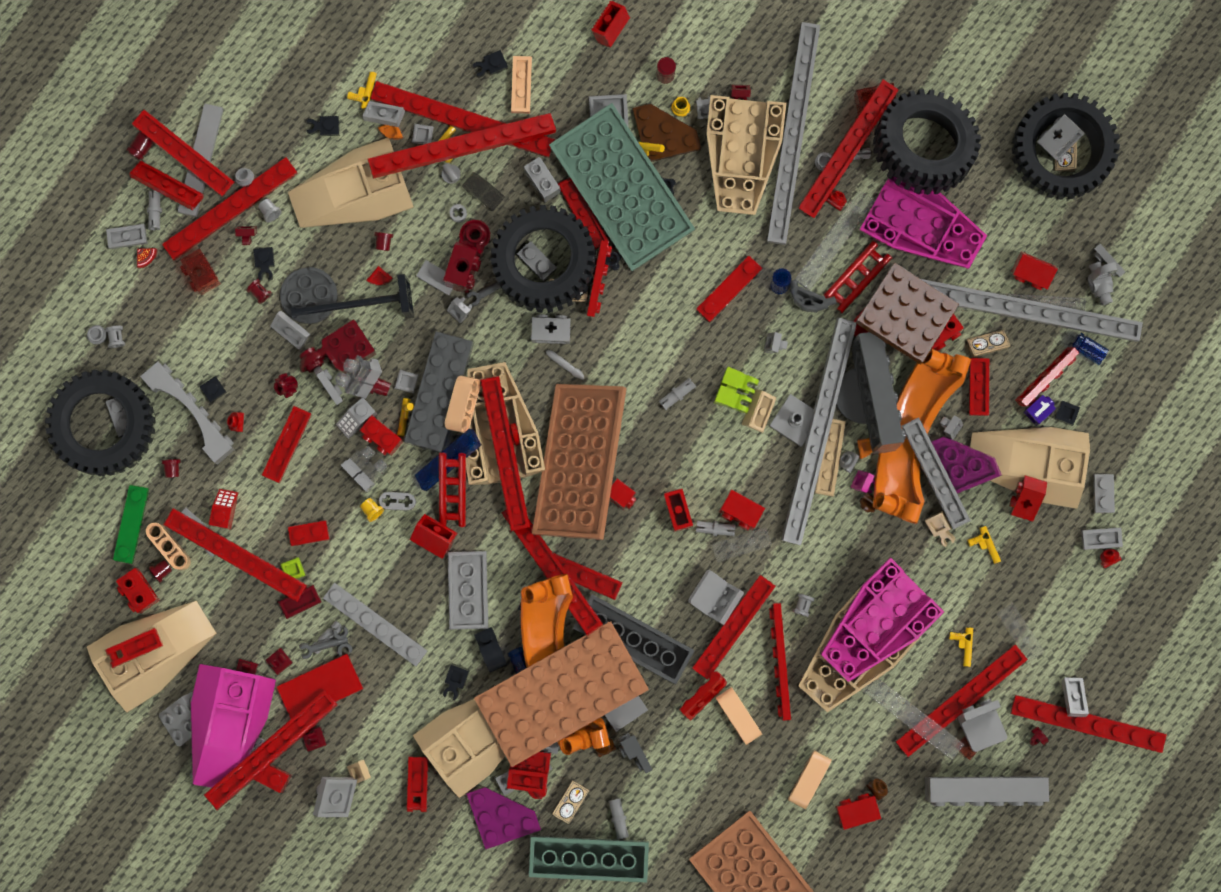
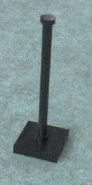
M405 274L397 275L399 292L393 295L302 308L291 307L292 318H297L300 315L391 302L401 303L403 315L407 319L414 318L410 280Z

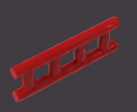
M872 241L823 295L826 299L835 296L836 301L840 304L837 310L841 314L892 259V256L888 253L882 257L875 251L878 246L875 241ZM869 255L877 262L871 271L862 264ZM856 270L865 276L858 285L849 278ZM844 283L853 290L846 299L837 292Z
M439 453V522L445 526L447 525V520L458 521L459 527L466 526L465 453H459L458 459H446V453ZM446 467H458V477H447ZM447 485H458V495H447ZM447 503H458V513H447Z

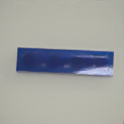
M468 429L442 452L446 453V459H458L459 453H465L467 458L481 446V443L474 430ZM439 455L415 474L423 491L427 492L439 481ZM446 467L447 474L455 467Z

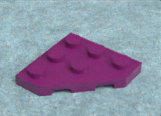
M942 437L931 442L957 494L1002 476L995 457L948 437Z
M486 787L467 793L485 849L541 830L534 810Z

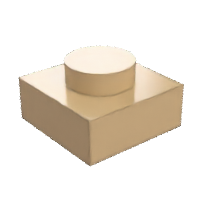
M364 760L347 766L350 776L357 779V783L371 778Z

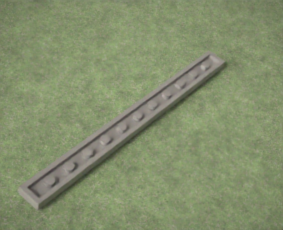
M801 23L767 242L786 245L820 31V25Z
M921 279L959 303L958 307L1129 341H1140L1143 322Z
M840 317L836 319L781 540L797 545L802 543L856 328V322Z

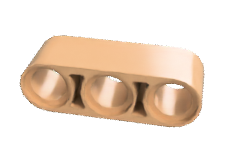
M459 376L456 379L445 418L446 429L466 433L469 430L480 391L479 379Z
M159 523L149 524L146 528V535L174 569H188L191 563L189 556L168 530ZM155 527L160 528V534L157 537L152 535V530ZM170 541L173 547L171 551L166 552L164 545ZM183 556L185 562L179 567L176 564V560L178 557Z
M732 687L715 697L745 745L762 735Z
M814 750L790 793L788 801L806 809L832 759Z

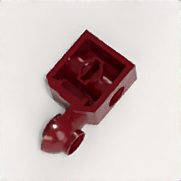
M470 220L461 227L459 233L460 240L454 244L443 279L446 287L466 294L469 293V289L473 290L476 280L474 279L475 271L478 272L480 269L481 261L479 260L491 235L489 227L484 222ZM474 232L480 233V237L476 240L470 238ZM467 268L464 272H460V269Z
M353 319L322 339V347L315 350L314 347H311L301 353L299 356L301 359L300 372H314L313 369L319 365L321 367L324 364V360L328 358L337 372L346 375L375 356L376 352Z

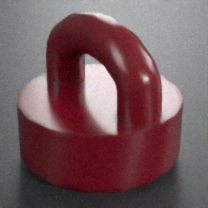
M1039 727L1031 730L1034 734L1029 740L1031 746L1037 745L1039 742L1044 746L1049 742V739Z

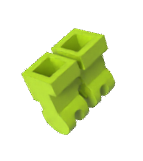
M727 367L714 404L747 414L749 408L741 405L740 401L751 404L752 399L745 394L754 395L755 390L748 387L747 383L758 386L759 380L731 367ZM737 389L743 391V393L745 394L741 395L736 393Z

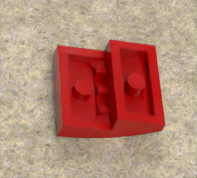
M540 751L513 767L510 765L507 789L546 793L551 752Z

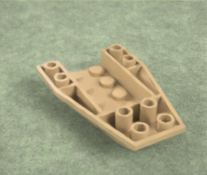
M710 95L707 141L717 211L756 214L782 143L786 103L748 101Z
M389 137L353 149L288 192L300 228L376 221L414 208L401 172L374 179L372 177L368 158L394 152Z
M506 362L468 369L467 377L476 378L479 381L496 376L500 377L509 425L515 423L519 432L520 445L516 446L515 444L513 446L520 479L545 471L538 431ZM481 381L469 430L463 433L462 448L463 453L466 454V470L469 485H486L501 482Z
M1055 427L972 433L970 447L995 457L1002 476L990 480L991 482L1015 492L1018 482H1022L1025 475L1047 482L1046 495L1042 503L1078 508L1085 487L1090 454L1089 433Z
M860 588L834 616L798 685L826 712H829L894 668L920 639L918 638L913 643L848 682L821 653Z
M193 601L121 625L87 646L94 667L111 695L128 713L161 692L217 633L198 602ZM153 628L157 629L163 647L116 668L111 667V659L106 655V649ZM121 650L116 652L118 658L123 657Z
M475 699L443 712L413 735L423 753L459 798L488 777L505 757L501 746Z

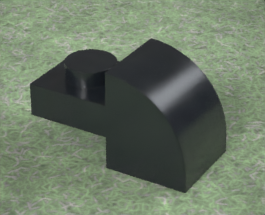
M492 627L474 634L490 673L507 666Z

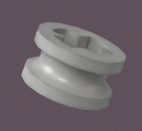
M456 204L450 209V217L454 222H463L467 217L466 209L461 204ZM460 209L463 210V211L461 212L462 215H463L462 217H460V216L454 217V216H453V215H455V213H454L455 210H457V211H459Z

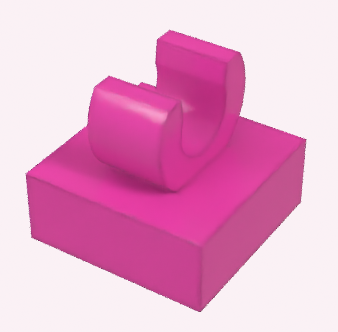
M858 470L851 488L864 493H872L873 491L869 487L871 483L875 484L874 475Z

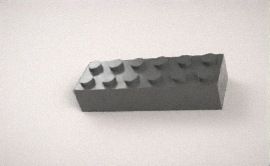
M435 332L404 442L406 444L437 453L444 452L450 431L445 427V418L456 379L459 376L466 375L474 346L473 341Z
M868 332L857 335L851 344V351L873 454L893 452L904 443L906 438L905 431L901 429L900 424L902 416L896 405L898 397L892 386L894 378L893 374L889 371L890 359L885 352L886 342Z
M592 594L588 600L589 605L603 625L610 621L612 622L633 662L676 685L695 650ZM576 622L573 629L586 635L579 623Z

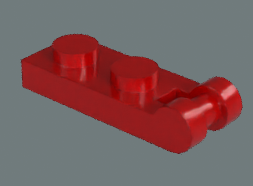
M153 628L106 649L105 652L111 659V667L116 668L163 647V643L157 629ZM121 650L123 657L118 658L116 652Z
M718 671L712 672L710 680L705 685L699 687L696 693L686 700L679 710L691 721L726 686V679Z
M408 757L407 812H413V810L427 812L428 758ZM414 797H421V802H414Z

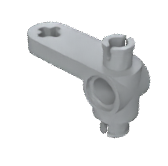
M1101 262L1089 265L1091 274L1088 276V283L1091 292L1095 298H1100L1101 306L1112 303L1113 300L1110 293L1114 291L1111 275L1118 270L1116 263L1101 266Z

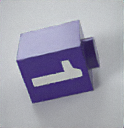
M1042 395L1023 413L1037 426L1056 409L1054 407L1055 403L1050 397Z

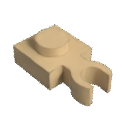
M943 511L925 520L933 536L940 535L941 543L944 547L948 545L945 538H949L952 543L955 542L954 535L948 531L952 527Z

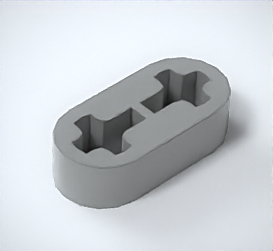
M385 492L380 496L379 503L386 510L409 511L416 506V499L410 493ZM390 496V499L396 500V503H390L389 506H386L383 499ZM406 497H409L413 502L409 504V507H405V504L399 503V500H405Z

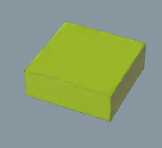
M299 557L281 564L282 570L296 579L306 576Z

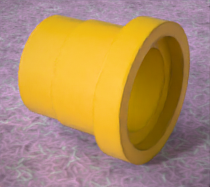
M678 97L673 101L671 106L673 114L678 117H684L689 113L690 103L685 97ZM679 102L685 103L686 107L684 109L677 108L676 104Z
M371 498L365 500L360 506L369 522H373L384 512L383 507L378 506Z

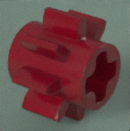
M284 373L275 379L274 390L278 395H284L285 398H288L297 392L298 382L292 375L288 376L287 373Z

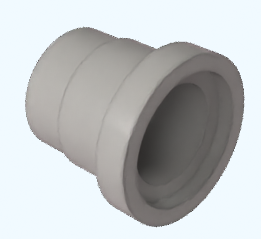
M270 199L263 200L258 206L264 215V220L268 223L277 219L282 213L281 209L276 207Z

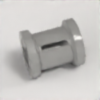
M122 326L105 328L109 338L108 348L125 346L121 330H123Z
M798 593L799 599L796 608L792 612L809 617L808 611L811 602H814V598Z

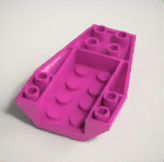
M896 177L888 178L864 220L860 231L893 249L969 269L987 235L943 194H934L933 189L929 195L924 194V189H921L920 193H914L915 187L911 186L908 191L904 189L905 183L901 182L899 186L895 183Z
M890 557L861 586L821 655L849 682L916 641L944 611Z
M199 664L191 699L192 782L194 785L212 788L250 755L268 718L276 682L275 679Z

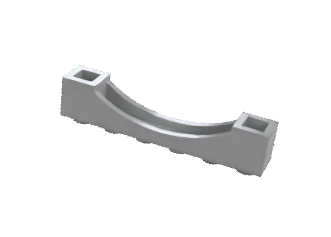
M159 362L155 363L140 377L155 393L162 391L174 396L191 411L203 433L205 446L202 449L218 465L235 450L232 447L234 442L228 435L223 436L219 432L222 428L215 420L211 422L207 418L209 413L203 406L199 408L195 404L197 399L192 393H186L182 389L185 385L178 377L174 379L170 375L173 371L166 363L163 365Z

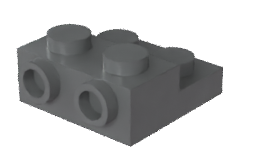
M627 733L618 738L622 744L619 746V749L624 758L628 756L630 760L637 756L638 759L635 760V763L640 772L644 770L645 773L653 770L634 734L630 736Z

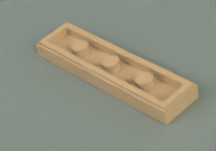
M832 420L814 494L834 496L846 421Z

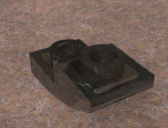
M475 172L462 185L474 199L478 198L490 211H494L505 198L494 186Z

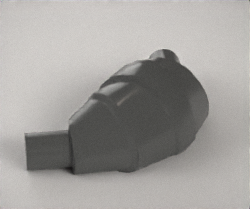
M796 280L790 282V292L794 304L805 312L817 313L827 309L830 305L837 304L835 296L826 299L825 296L799 287Z

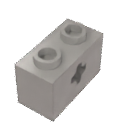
M1064 114L1054 121L1053 126L1049 130L1041 134L1038 143L1058 161L1085 133Z
M540 157L524 166V172L544 203L561 193L559 185Z
M548 315L532 317V343L570 344L571 319H567L565 315H556L555 318H548ZM553 325L555 330H553V333H549V330L546 328Z

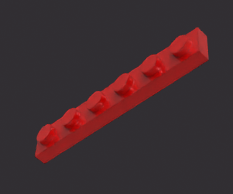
M143 110L132 123V126L222 198L233 186L234 181L147 111Z
M762 575L757 578L726 623L692 667L693 670L707 680L710 678V674L715 671L776 587L773 583Z
M781 603L772 604V608H769V618L773 620L774 624L770 631L771 639H775V647H772L773 659H777V666H774V676L778 678L779 686H776V697H780V705H777L778 717H782V721L791 720L782 610Z

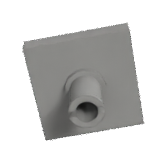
M790 394L769 427L802 447L807 438L814 409Z
M322 777L321 783L316 789L318 795L313 815L316 817H348L357 779L353 777Z

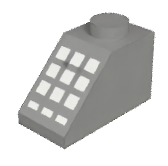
M362 397L347 410L336 425L349 439L362 428L371 415L375 417L377 413Z

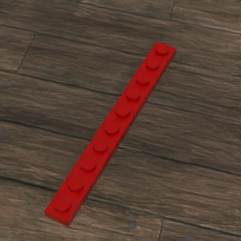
M376 81L370 98L378 103L403 107L406 112L448 126L451 125L454 128L470 133L507 124ZM541 136L509 145L549 158L552 151L549 144L554 142L555 139Z
M551 113L368 158V164L374 179L556 133V127Z

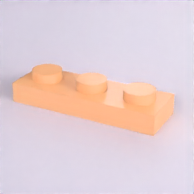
M513 56L511 113L530 114L531 56Z

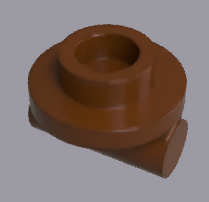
M864 493L859 500L860 507L865 512L874 513L876 511L873 507L874 497L869 493Z
M609 738L610 745L595 749L599 758L616 750L612 739Z
M874 779L866 785L878 801L888 793L887 785L881 779Z

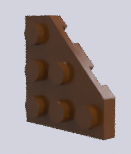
M652 104L633 108L640 141L661 144L665 147L663 152L649 151L648 158L651 162L701 150L697 130Z

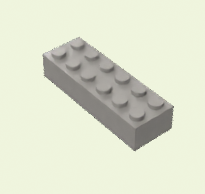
M925 777V801L930 802V805L945 806V802H950V805L965 806V802H969V805L985 806L984 802H989V805L1004 806V802H1008V805L1024 806V802H1028V805L1043 806V802H1049V778Z

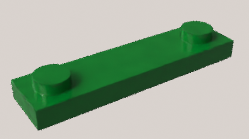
M129 485L113 558L114 561L134 563L149 494L148 488Z

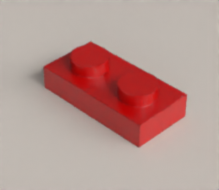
M326 520L288 527L291 546L330 540Z

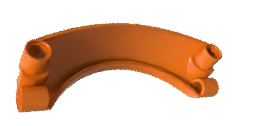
M931 348L922 364L916 363L898 397L896 405L902 416L901 426L919 418L928 435L931 425L942 406L964 383L971 359L955 354L953 357ZM906 437L904 443L896 451L879 453L875 475L873 507L907 522L917 524L924 505L920 484V463Z
M567 574L536 582L521 590V634L527 668L564 648V622L569 604L573 598ZM601 717L557 741L565 755H570L578 750L588 749L592 746L593 749H599L610 745L605 722Z

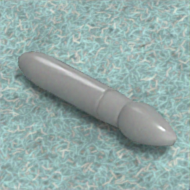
M546 350V354L550 359L570 372L574 377L584 379V375L579 369L570 365V363L555 352Z

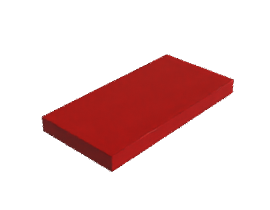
M348 654L277 686L290 718H293L324 690L337 702L364 689Z

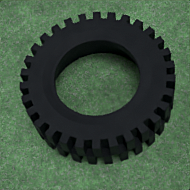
M919 89L917 94H915L914 90L909 91L907 96L905 93L901 94L899 99L896 97L887 106L874 132L873 144L875 147L873 151L874 154L878 153L876 157L877 163L883 162L880 167L882 171L888 169L887 177L889 179L893 176L896 177L895 183L898 186L903 182L906 184L904 189L908 191L911 186L915 187L914 193H920L921 189H924V194L929 195L933 189L934 194H940L942 189L944 192H947L951 187L955 188L967 176L979 155L981 134H977L979 131L978 125L973 126L976 121L974 116L968 118L970 111L967 108L961 110L963 105L961 102L958 101L957 104H954L952 96L945 99L943 98L945 93L939 92L936 96L934 95L935 90H929L925 94L924 89ZM923 118L936 122L952 136L956 144L955 151L949 157L941 160H928L916 155L905 143L903 137L904 123L907 119Z
M1058 93L1053 94L1050 99L1047 96L1040 103H1035L1027 111L1015 130V136L1012 140V144H1014L1012 154H1015L1013 158L1014 164L1018 163L1019 165L1016 170L1018 174L1021 172L1024 174L1022 177L1024 182L1027 180L1031 182L1029 185L1031 189L1035 186L1039 188L1037 193L1041 195L1046 192L1048 193L1047 197L1053 198L1056 195L1057 199L1063 200L1064 197H1068V199H1073L1075 196L1081 197L1085 193H1090L1097 188L1115 166L1114 162L1118 159L1119 155L1116 152L1120 149V144H1116L1120 139L1119 133L1114 134L1117 126L1116 124L1110 125L1109 122L1113 118L1110 114L1106 117L1103 113L1106 109L1103 106L1100 110L1097 109L1096 105L1098 102L1093 100L1091 104L1088 103L1089 97L1085 95L1082 99H1078L1079 94L1073 93L1071 97H1068V93H1062L1060 97H1058ZM1064 114L1086 134L1091 147V154L1087 165L1080 172L1069 176H1059L1047 171L1039 162L1035 149L1036 140L1040 132Z
M540 205V210L536 211L535 206L529 207L531 212L526 214L525 209L520 210V217L517 218L513 214L511 216V223L507 221L503 223L504 231L498 230L497 235L499 238H494L493 245L495 248H491V255L493 257L491 258L492 269L504 294L508 295L512 302L516 301L519 307L522 308L525 305L529 311L536 308L538 313H543L545 308L548 313L553 312V307H557L558 311L563 310V304L567 303L569 307L573 305L572 299L575 298L577 301L581 299L580 293H586L588 291L587 284H592V275H595V265H597L594 244L586 226L584 227L580 219L576 220L573 213L570 212L568 215L566 209L563 208L557 211L556 206L552 205L550 210H547L546 205ZM548 229L561 234L569 243L571 249L570 263L566 271L557 279L543 283L534 282L525 278L518 271L515 265V251L519 242L526 235L537 230Z
M92 370V373L85 371L81 373V377L77 375L71 377L73 381H65L63 383L65 386L63 390L59 388L56 390L55 393L58 396L56 399L51 398L50 402L53 403L52 408L47 407L46 411L50 414V417L45 418V423L49 425V428L45 429L46 434L51 437L48 441L54 446L53 451L60 455L59 458L66 462L67 465L89 475L105 476L107 474L112 476L115 475V472L122 473L125 472V468L135 466L133 463L135 461L139 462L142 459L141 454L148 452L149 449L146 447L148 443L152 444L153 442L151 434H155L153 423H156V420L152 416L154 409L150 406L149 403L151 402L145 396V392L125 376H121L116 372L111 373L108 370H102V372ZM93 394H107L116 398L124 407L127 416V426L122 438L115 445L104 450H90L80 445L74 438L70 427V419L75 406L82 399Z

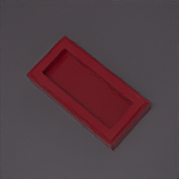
M314 585L305 589L298 602L289 597L279 601L286 619L322 603Z

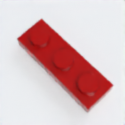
M970 358L969 416H989L990 358Z

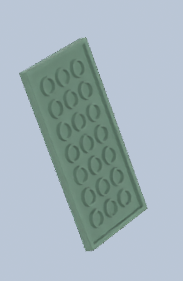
M613 103L549 144L632 272L696 230Z

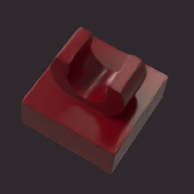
M731 85V97L733 99L743 98L747 100V97H750V85Z
M238 226L235 229V236H242V245L252 244L251 236L257 234V226Z
M279 648L266 659L277 675L293 664L282 648Z
M239 659L236 671L256 675L259 664Z
M321 727L312 729L303 735L308 752L327 745Z

